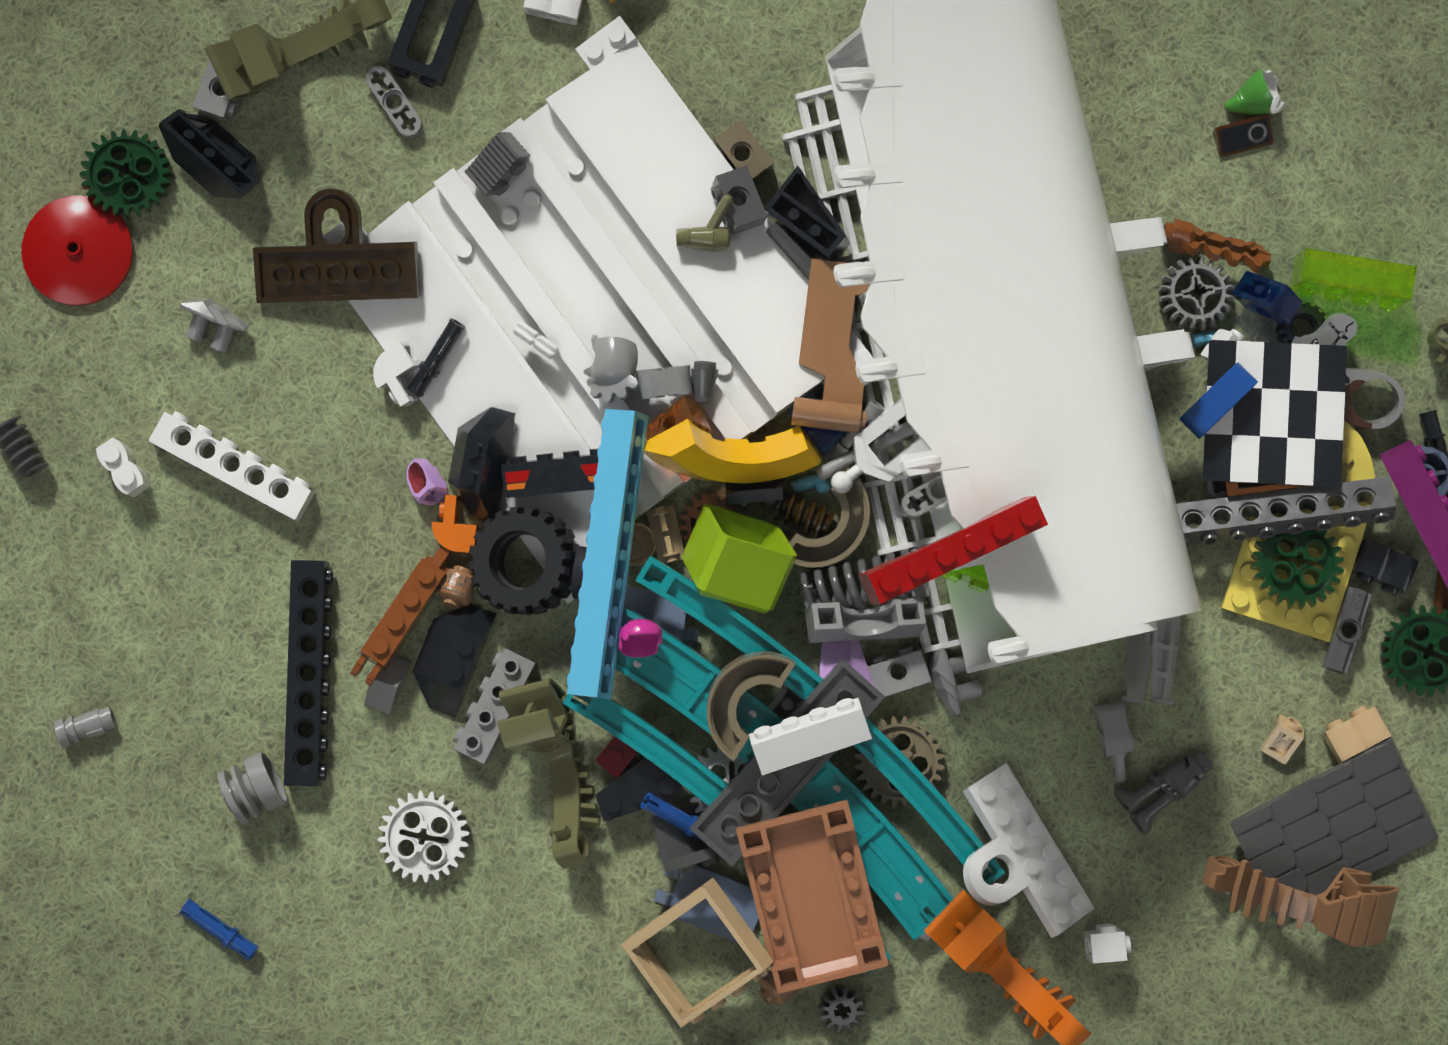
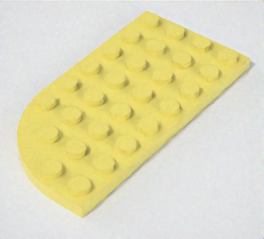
M1344 422L1341 483L1375 478L1372 459L1366 444L1354 427ZM1359 502V503H1358V504L1361 505V506H1369V505H1370V504H1368V503H1366V502ZM1336 505L1330 506V508L1333 510L1341 509L1339 506ZM1309 509L1301 510L1303 513L1306 514L1312 513V511ZM1274 513V514H1272V515H1274L1275 517H1283V516H1284L1282 513ZM1249 516L1248 521H1253L1256 518ZM1362 523L1356 527H1332L1327 531L1325 535L1327 539L1336 537L1335 541L1331 544L1332 547L1342 548L1336 554V557L1344 558V561L1337 565V567L1344 569V572L1341 575H1335L1341 582L1338 586L1331 585L1335 591L1332 595L1325 593L1327 599L1323 603L1316 598V605L1311 608L1306 601L1305 607L1301 610L1297 602H1294L1290 609L1287 607L1286 600L1276 605L1277 596L1274 595L1269 599L1266 598L1269 592L1267 588L1259 591L1258 588L1263 582L1262 580H1253V577L1259 571L1250 569V566L1258 562L1251 558V554L1258 551L1254 544L1256 541H1263L1260 537L1246 538L1241 541L1221 608L1330 642L1367 523ZM1279 543V547L1283 552H1292L1291 546L1288 543ZM1313 547L1307 548V553L1310 557H1320L1317 549ZM1272 557L1273 561H1276V562L1281 561V560L1277 559L1276 557ZM1298 559L1292 561L1296 563V568L1302 566L1298 563ZM1318 565L1313 566V567H1316V568L1319 569V570H1322V567H1321V566H1318ZM1274 570L1278 579H1287V574L1284 570ZM1309 574L1303 575V580L1306 584L1315 585L1313 576Z

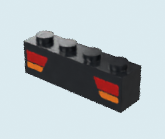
M598 448L589 449L590 454L580 455L579 450L563 452V457L553 458V453L537 454V460H527L526 455L510 457L509 463L501 464L505 498L594 490V477L597 474Z

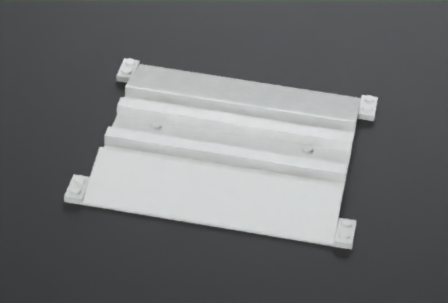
M618 16L575 48L589 67V71L546 98L548 103L523 121L520 118L502 131L512 133L516 140L530 154L529 159L525 162L527 165L526 169L518 176L511 178L508 182L510 187L504 194L500 196H485L466 175L465 170L475 161V158H473L457 171L452 168L433 182L435 184L433 189L413 204L409 201L406 202L369 234L362 226L363 243L417 241L420 297L348 301L384 350H387L399 341H409L420 361L426 360L450 318L461 322L465 326V329L439 369L440 374L437 378H433L424 396L419 397V399L454 446L458 428L488 408L496 407L516 413L506 463L510 462V457L524 455L527 456V460H537L536 455L553 453V458L563 457V452L579 450L580 455L590 454L589 449L599 448L601 445V422L605 415V409L631 410L648 415L646 441L686 419H689L701 430L710 433L712 438L724 441L726 438L747 439L793 405L795 397L802 398L821 383L823 386L825 383V376L799 364L809 280L766 233L767 228L773 223L768 216L763 225L732 235L730 228H728L731 242L727 251L710 252L676 246V229L707 226L719 202L716 203L710 189L715 176L732 171L733 168L638 42L623 19ZM732 197L734 205H744L741 198ZM341 222L326 233L324 238L332 244L341 242L346 231L344 224ZM721 222L719 227H725L723 222ZM520 321L537 331L539 336L543 335L558 346V352L552 359L547 358L533 348L534 345H529L513 333ZM851 329L849 347L855 361L873 358ZM592 335H597V338L620 337L634 342L638 351L635 378H637V371L657 368L665 370L667 367L690 365L691 370V368H694V361L716 362V369H719L712 394V402L695 401L693 379L692 394L665 395V397L640 399L639 392L635 390L629 391V396L625 400H620L616 396L610 404L605 403L602 397L594 399L590 395L591 387L594 383L593 379L583 372V370L591 367L595 360V352L591 343ZM419 367L405 376L409 384H411L419 371ZM644 453L635 520L692 478L660 466ZM502 483L498 505L500 510L509 511L512 507H528L549 512L554 517L564 521L566 529L572 530L575 538L572 539L573 543L587 547L586 535L590 526V506L593 502L594 490L505 498ZM521 535L520 538L541 567L545 569L546 555L541 542L534 536ZM572 593L565 599L567 604L575 600Z

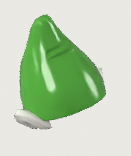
M1265 69L1256 71L1250 75L1237 94L1226 101L1225 108L1231 112L1248 115L1279 113L1286 105L1285 102L1280 101V95L1276 87L1280 80L1274 76V72L1271 70L1265 71Z

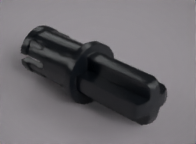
M1437 410L1419 414L1426 437L1423 439L1424 442L1427 441L1428 447L1436 448L1448 458L1443 438L1446 434L1442 433Z

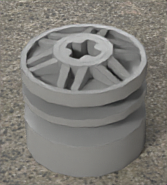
M263 751L244 759L246 773L236 764L230 766L231 774L226 769L217 773L223 799L229 810L242 825L251 822V815L255 819L261 817L260 803L269 812L288 804L284 786L272 762Z

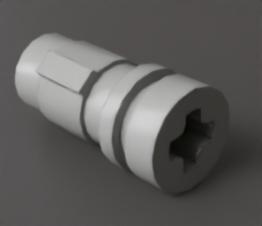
M110 706L81 714V716L75 718L74 716H69L67 720L63 718L54 721L55 733L62 748L72 745L73 741L79 743L82 738L88 737L89 739L117 727Z

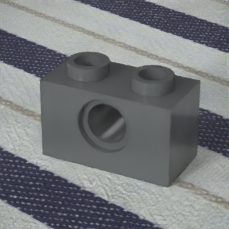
M747 165L715 176L710 189L716 203L720 202L726 194L732 197H739L744 203L742 206H736L732 203L722 220L724 226L730 228L732 235L763 225L767 214Z

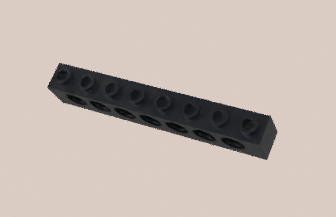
M291 560L284 786H322V780L326 781L327 764H322L323 752H327L328 737L323 735V726L328 724L329 709L324 707V696H329L330 690L329 679H325V668L330 667L331 660L330 651H326V640L331 639V623H327V612L332 611V596L328 595V584L333 582V568L328 567L329 562ZM310 582H316L319 588L318 593L313 597H308L305 592V588ZM314 609L318 615L317 621L312 625H308L304 619L307 611ZM313 637L316 640L317 647L312 653H307L304 650V642L306 639ZM311 665L315 668L316 675L313 680L306 681L303 677V670L306 666ZM308 693L312 694L315 698V704L311 709H306L302 705V698ZM307 721L311 722L314 726V732L308 738L301 733V726ZM306 749L313 754V761L308 766L300 761V755Z

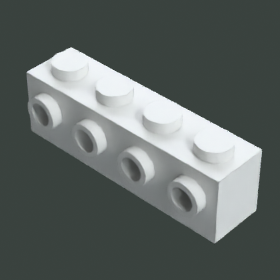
M846 698L840 700L834 706L828 708L819 707L813 709L807 715L798 718L795 716L789 717L780 724L771 727L762 726L749 734L762 775L872 739L859 698Z

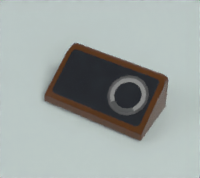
M1269 114L1219 126L1212 131L1219 158L1273 145Z

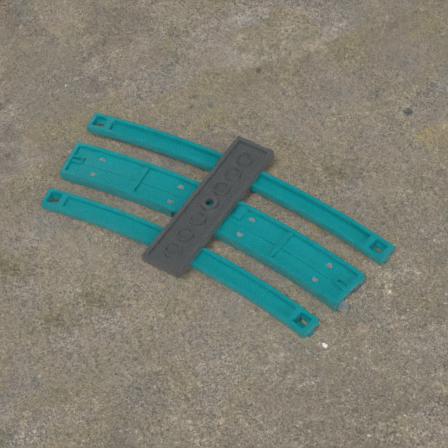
M651 555L648 557L635 581L676 605L745 654L768 651L780 653L795 660L796 664L783 684L804 701L789 717L795 716L798 718L809 714L813 709L834 706L840 700L846 698H859L872 739L855 744L854 746L913 805L963 865L973 852L984 846L933 784L867 718L885 696L842 658L823 679L787 648L723 601L700 595L693 581ZM646 573H648V574H650L651 576L655 577L656 579H658L659 581H661V583L658 582L657 580L651 578L650 576L646 575ZM624 606L621 628L631 620L646 618ZM662 628V644H659L658 652L654 655L638 658L625 656L619 651L618 645L615 669L654 693L711 735L707 721V698L714 679L721 671L720 668ZM749 690L740 697L736 707L738 721L749 734L759 727H771L780 724L784 720ZM567 694L563 701L564 705L629 745L708 805L689 828L731 866L742 856L736 828L776 818L789 803L800 812L847 800L868 884L895 915L913 940H916L918 937L926 941L930 939V936L923 930L943 911L954 897L886 816L839 768L837 769L829 759L836 751L762 775L749 736L738 754V757L746 765L728 784L668 736L612 698L609 700L575 695L587 702L588 705L586 706L574 699V695ZM995 858L989 861L988 867L983 871L987 876L985 877L983 874V880L990 885L1005 874ZM885 949L887 960H889L891 955Z

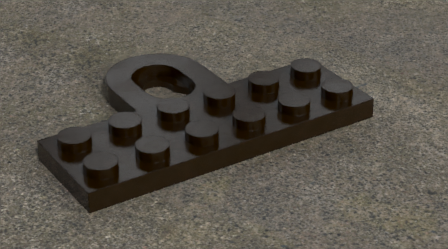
M324 189L315 193L309 199L304 212L306 245L253 248L257 303L420 297L417 241L363 243L362 217L359 204L350 193L342 189ZM330 208L337 210L339 219L344 224L346 230L343 240L338 244L328 242L322 233L324 215Z

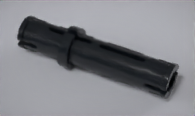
M450 318L426 360L420 362L418 366L420 368L407 387L411 393L418 397H423L433 378L438 377L441 365L465 329L461 322Z

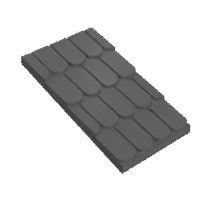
M1392 736L1233 819L1230 823L1247 860L1250 862L1252 870H1262L1265 877L1276 878L1278 883L1315 895L1326 891L1343 867L1372 873L1432 842L1433 839L1438 837L1436 828ZM1273 911L1275 918L1277 920L1279 913Z

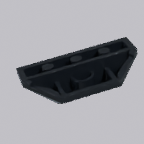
M178 109L159 122L158 126L173 161L213 197L241 199L259 185L260 180L256 157L215 120L195 114H187L186 111Z
M490 407L460 426L457 430L448 483L473 517L483 520L496 518L495 513L498 510L503 483L501 464L507 462L516 414L514 412Z
M470 604L433 619L412 671L429 708L456 718L496 618V613Z

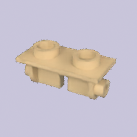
M674 505L660 506L654 508V510L647 511L650 529L653 531L658 560L664 564L682 560L684 546Z

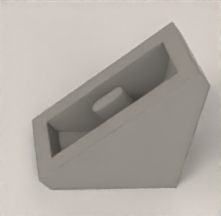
M395 657L386 671L382 670L374 684L368 686L364 705L391 714L411 662Z

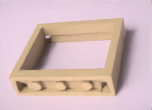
M714 878L704 883L621 944L680 1027H683L690 1021L693 1025L697 1024L706 1017L704 1013L706 1010L711 1008L714 1012L727 1002L725 997L730 994L736 997L747 989L746 983L751 979L755 983L769 973L767 968L774 962ZM706 898L754 965L692 1007L645 941Z

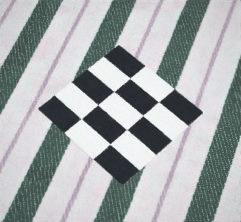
M1210 340L1207 391L1237 362L1258 383L1205 434L1203 480L1340 487L1347 346Z

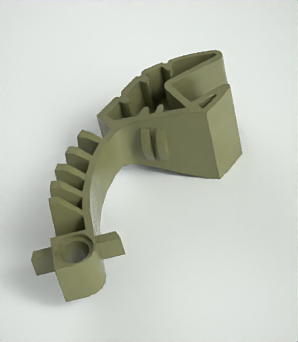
M340 0L339 12L336 6L328 8L327 18L323 19V16L319 15L315 17L316 24L309 27L304 25L301 27V31L290 34L285 38L273 37L258 24H253L229 34L230 40L210 45L205 50L227 100H237L259 94L280 78L294 64L299 63L300 67L306 65L304 60L314 57L317 63L323 61L320 54L323 51L328 50L333 58L340 56L336 48L338 44L347 53L355 51L350 38L361 49H365L369 45L363 31L379 27L391 20L392 16L385 0H358L353 4H350L349 0Z
M550 678L499 691V698L510 718L498 720L497 725L505 749L538 752L547 758L552 781V803L554 805V811L551 813L553 826L549 829V835L552 837L553 857L565 869L588 863L590 841L580 831L600 826L601 820L598 818L581 817L598 811V805L595 803H581V798L595 795V789L580 788L579 781L589 779L590 774L589 772L578 773L576 763L585 760L583 755L574 756L573 747L577 739L576 726L574 725V710L563 704L566 693Z

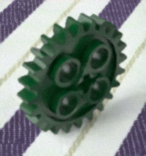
M123 129L119 137H117L114 131H111V139L109 140L101 135L102 144L98 145L92 142L91 144L95 151H85L89 161H81V166L86 171H82L79 174L81 179L86 180L81 185L84 190H89L86 193L89 200L94 199L93 204L96 208L103 205L102 210L104 214L109 213L113 209L115 218H118L121 211L124 212L127 219L130 218L131 211H135L136 215L141 217L142 208H145L150 213L151 207L149 204L154 203L159 206L160 202L157 196H167L166 191L162 187L171 186L170 180L164 178L172 175L171 169L165 168L170 165L169 159L163 158L166 154L163 148L156 150L158 142L154 140L149 143L148 134H144L139 139L137 130H134L132 135L128 136L126 130ZM123 151L127 153L123 160L113 159L114 155L118 152ZM108 162L112 164L115 168H112L110 166H104V163ZM143 164L152 165L150 171L146 173H141L138 169ZM130 170L132 177L129 175H124V177L122 178L120 171L123 173H127ZM105 175H112L114 177L109 184H102L100 181ZM137 180L148 182V185L144 186ZM128 188H138L139 190L136 195L131 197L125 195Z
M1317 529L1295 535L1288 533L1275 534L1270 538H1261L1263 542L1256 541L1254 547L1258 551L1253 552L1251 558L1258 562L1253 563L1250 569L1259 571L1253 577V580H1262L1263 582L1258 588L1259 591L1267 588L1269 592L1266 598L1269 599L1274 595L1277 596L1276 605L1286 600L1288 609L1293 606L1294 602H1297L1301 610L1305 607L1306 601L1312 608L1316 605V598L1323 603L1327 599L1325 593L1332 595L1335 591L1331 585L1338 586L1341 582L1335 575H1341L1344 572V569L1337 567V565L1344 561V558L1336 557V554L1342 548L1332 547L1331 545L1336 537L1327 539L1325 535L1328 530L1319 532ZM1279 543H1288L1291 546L1292 552H1283L1279 547ZM1313 547L1317 549L1320 557H1310L1307 553V548ZM1272 557H1276L1277 559H1279V560H1281V561H1279V562L1273 561ZM1294 559H1298V563L1302 565L1300 568H1296V563L1292 562ZM1315 565L1321 566V567H1322V570H1319V569H1317L1316 567H1313V566H1315ZM1274 570H1284L1287 574V579H1278ZM1309 574L1313 576L1315 585L1306 584L1303 580V575Z
M1424 605L1419 606V613H1416L1410 607L1408 608V617L1398 613L1400 622H1389L1394 628L1392 632L1383 631L1389 639L1388 641L1380 642L1381 645L1387 647V651L1381 652L1379 655L1388 658V661L1383 663L1382 667L1392 668L1387 676L1389 678L1398 676L1395 683L1398 687L1407 683L1405 691L1408 693L1416 687L1418 696L1423 694L1424 689L1427 690L1429 696H1433L1434 688H1437L1440 693L1445 694L1444 685H1448V663L1428 654L1424 656L1423 652L1404 644L1403 640L1408 639L1424 647H1427L1430 643L1429 648L1448 657V650L1441 651L1439 648L1440 639L1448 636V610L1443 609L1438 615L1437 607L1433 605L1429 613L1426 612ZM1422 624L1426 628V635L1424 638L1416 640L1413 637V629L1415 626ZM1406 650H1411L1414 653V661L1409 665H1403L1401 662V655ZM1432 662H1438L1440 665L1439 674L1430 677L1427 674V666Z

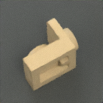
M1280 714L1277 718L1276 726L1262 744L1261 751L1285 765L1304 739V728L1301 723L1292 717L1286 718Z

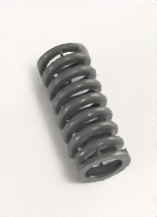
M915 547L911 552L919 549V547ZM905 549L901 552V555H905L909 551ZM888 553L886 556L887 561L895 559L894 553ZM873 556V568L882 564L879 556ZM859 559L857 566L859 574L868 571L866 561ZM849 562L843 564L847 600L840 585L837 567L834 565L829 566L828 573L832 586V602H840L843 607L848 609H855V605L859 610L867 609L870 601L862 583L860 595L854 580L851 564ZM820 568L815 569L814 575L813 571L801 572V588L807 612L811 603H831L825 587L822 570ZM812 579H815L816 587L813 585ZM929 581L899 595L900 598L929 597ZM897 596V597H895V598H893V599H891V600H888L887 602L890 603V602L893 601L894 599H898L899 596ZM872 604L874 607L882 606V604Z

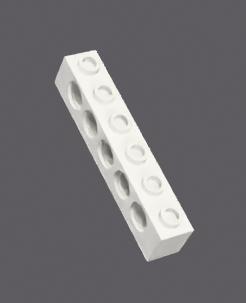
M174 411L173 415L166 412L163 413L148 440L149 442L298 522L301 520L315 494L309 490L310 483L297 476L292 481L285 477L286 470L273 463L268 468L260 463L262 460L260 456L247 450L245 455L236 450L238 446L236 443L224 437L221 442L211 437L214 433L213 431L200 424L197 429L187 424L189 418ZM189 431L191 434L190 442L187 445H180V435L183 432ZM213 444L215 446L214 456L205 459L203 455L204 448L207 445ZM236 457L240 461V466L236 471L230 472L227 464L230 459ZM256 471L264 473V480L259 485L252 483V475ZM280 484H287L289 488L288 494L284 498H278L276 495V489Z

